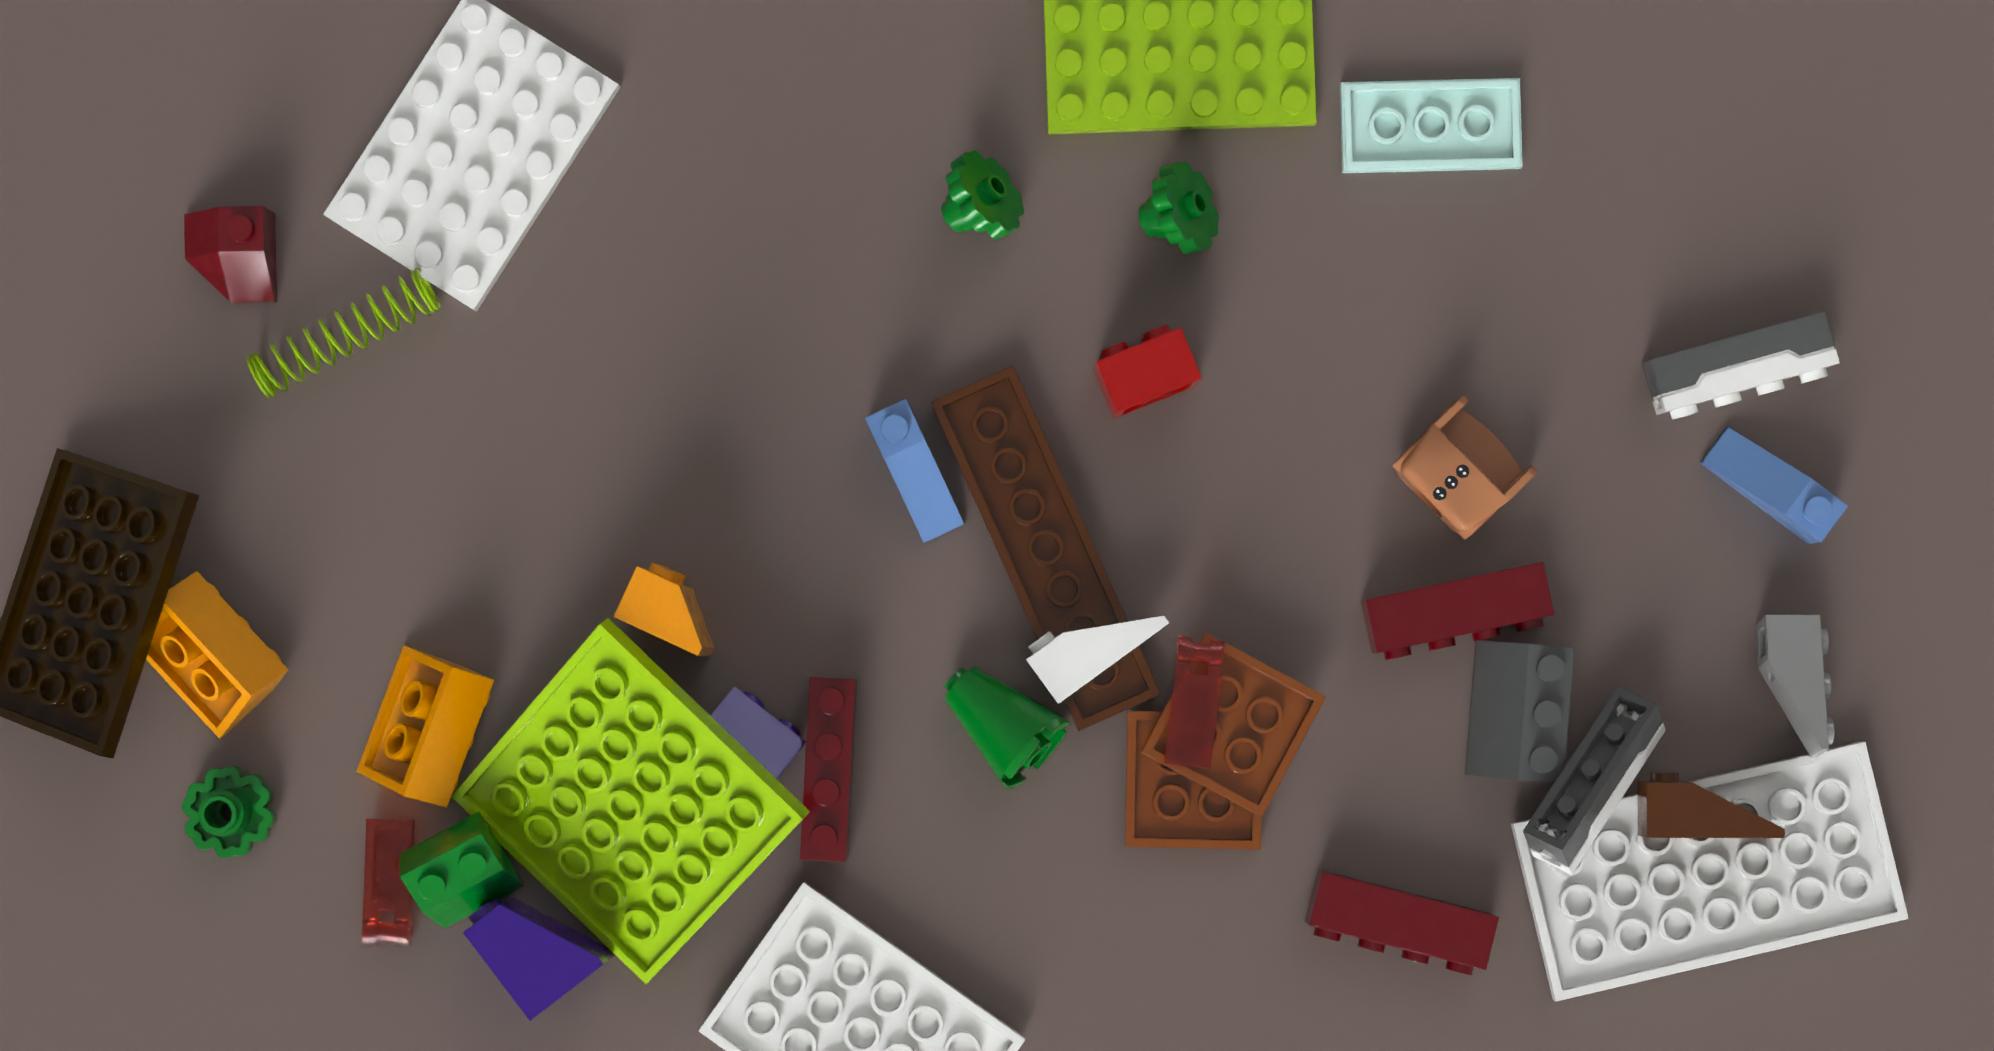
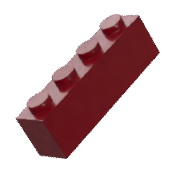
M1543 562L1361 600L1372 653L1384 652L1385 660L1412 655L1410 646L1428 642L1429 651L1455 646L1454 637L1472 633L1473 641L1500 636L1498 627L1516 624L1517 632L1543 627V618L1555 615Z
M809 677L803 805L810 813L802 820L800 860L846 862L848 859L857 679Z
M1319 869L1317 870L1305 922L1308 925L1315 927L1313 935L1334 941H1340L1342 934L1359 938L1357 946L1384 953L1386 945L1403 949L1402 958L1428 964L1430 956L1447 961L1446 969L1467 975H1472L1473 968L1487 969L1499 921L1498 916L1488 912Z

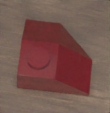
M264 206L215 207L184 214L185 259L229 302H277L276 217L274 212Z

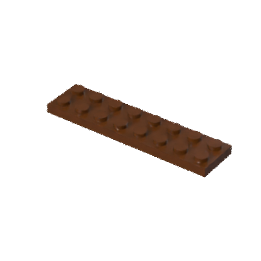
M1012 365L932 401L933 409L1037 640L1049 631L1056 638L1063 632L1128 622L1014 366ZM1137 646L1064 701L1078 731L1154 698L1161 693L1140 646Z

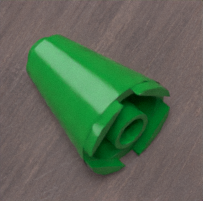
M972 667L967 671L964 668H960L945 684V688L948 690L945 701L1000 782L1007 789H1014L1027 779L1021 774L1025 769H1030L1033 766L1038 769L1065 737L1067 731L1063 728L1070 726V722L1062 715L976 667Z

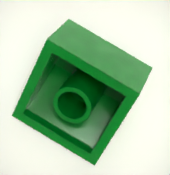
M480 811L399 854V874L401 880L422 913L444 929L473 914L489 901L492 902L497 897L501 899L524 886V882Z

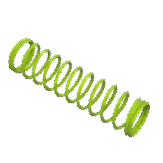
M416 267L415 270L411 269V277L427 305L428 311L418 302L403 278L398 276L399 284L412 314V320L395 301L386 285L382 284V290L391 307L396 328L386 319L371 295L366 293V298L378 323L380 336L372 330L354 302L350 301V306L362 331L365 345L354 336L339 312L334 310V314L346 339L349 353L341 348L325 326L323 320L318 318V323L329 344L333 362L322 353L306 327L302 326V331L313 352L317 370L311 367L301 355L291 337L286 335V340L297 360L301 378H298L290 370L278 353L275 345L270 343V348L281 368L285 387L272 376L258 352L251 353V356L247 355L248 367L261 391L268 398L277 396L276 387L287 391L289 387L287 373L297 382H303L305 378L303 364L312 373L319 374L321 369L319 356L327 364L335 366L337 357L334 346L344 356L351 357L353 349L350 338L359 347L367 349L369 342L366 329L374 338L383 341L385 334L382 321L392 331L399 332L400 320L397 311L407 322L415 324L416 312L412 301L425 315L431 316L432 312L440 311L439 301L430 283L421 277V270Z

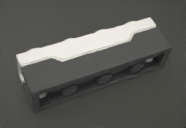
M1825 311L1651 359L1642 363L1651 398L1654 400L1653 405L1656 415L1670 412L1671 418L1674 420L1698 413L1696 404L1713 400L1715 408L1741 401V391L1756 388L1759 396L1784 389V379L1799 376L1802 384L1827 377L1826 368L1840 362L1837 351L1834 349L1835 344Z
M1616 688L1523 830L1534 857L1571 875L1574 873L1666 731L1658 704L1623 688Z

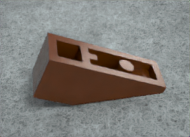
M1651 772V781H1637L1638 836L1646 838H1785L1784 828L1692 782L1679 781L1678 772Z

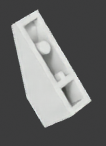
M1165 616L1063 632L1056 638L1049 631L1028 646L1033 655L1028 657L1026 661L1059 704L1161 630L1169 622Z

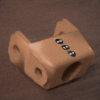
M1462 395L1442 412L1391 466L1397 471L1399 478L1450 530L1458 533L1465 540L1501 506L1514 497L1534 477L1538 470L1531 465L1521 471L1514 457L1503 443L1480 421L1461 409L1469 401Z

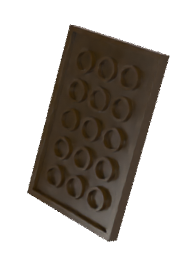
M57 448L0 620V717L98 756L114 758L199 498L198 494Z

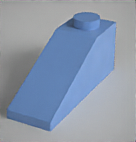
M904 399L866 417L865 420L923 543L964 525L907 400Z
M1729 427L1724 430L1700 462L1705 468L1807 544L1822 542L1848 507V505L1815 480Z

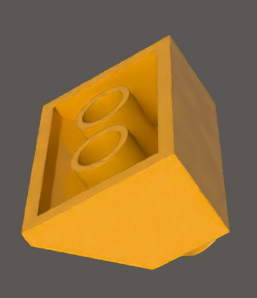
M653 562L649 569L637 566L613 617L697 656H711L714 645L693 588L683 584L686 576Z
M198 571L168 590L146 660L220 739L275 689L289 669L281 662L278 654L268 648L253 632L248 622L228 605L220 596L216 587L208 583Z
M403 645L356 772L402 796L447 808L451 795L457 787L458 776L467 752L473 744L474 734L483 709L488 704L494 680L464 666Z

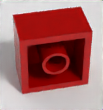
M1168 324L1144 333L1141 339L1142 343L1128 348L1126 341L1100 351V360L1096 361L1093 370L1113 419L1197 386L1202 377L1181 327L1170 331Z

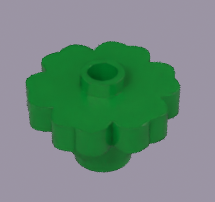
M973 150L970 153H963L951 162L952 171L946 175L949 193L946 196V201L941 206V212L944 220L953 230L960 233L966 230H976L978 233H982L986 230L993 239H999L1000 237H1006L1020 227L1018 218L1024 214L1021 195L1015 187L1010 185L1009 173L994 158L984 159L978 151Z
M1186 161L1181 163L1175 162L1161 167L1159 170L1160 178L1152 181V196L1148 197L1146 203L1141 204L1139 207L1138 217L1143 231L1151 238H1167L1168 242L1172 245L1178 243L1183 254L1196 253L1210 248L1212 245L1211 238L1218 235L1217 223L1219 220L1217 209L1211 203L1213 194L1210 186L1206 183L1201 172L1193 173Z
M238 766L210 769L206 773L205 782L193 783L188 787L187 797L183 800L181 808L191 818L187 821L184 831L189 838L193 839V843L199 850L214 848L217 856L223 859L247 855L253 849V842L265 841L270 837L271 827L275 824L277 818L276 813L267 807L273 799V791L269 786L265 785V781L259 774L244 776L243 771ZM227 804L231 808V820L225 815Z

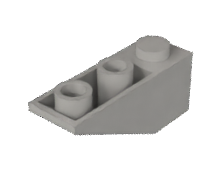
M1765 615L1755 624L1758 670L1810 757H1819L1829 749V744H1832L1834 741V722L1832 717H1827L1826 700H1829L1831 696V677L1829 673H1824L1823 655H1826L1828 652V632L1826 628H1821L1820 615Z

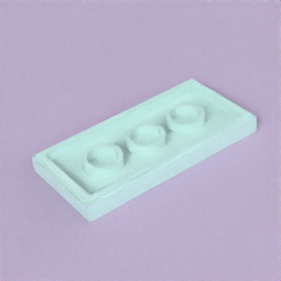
M1520 78L1340 83L1342 173L1521 169L1523 167Z

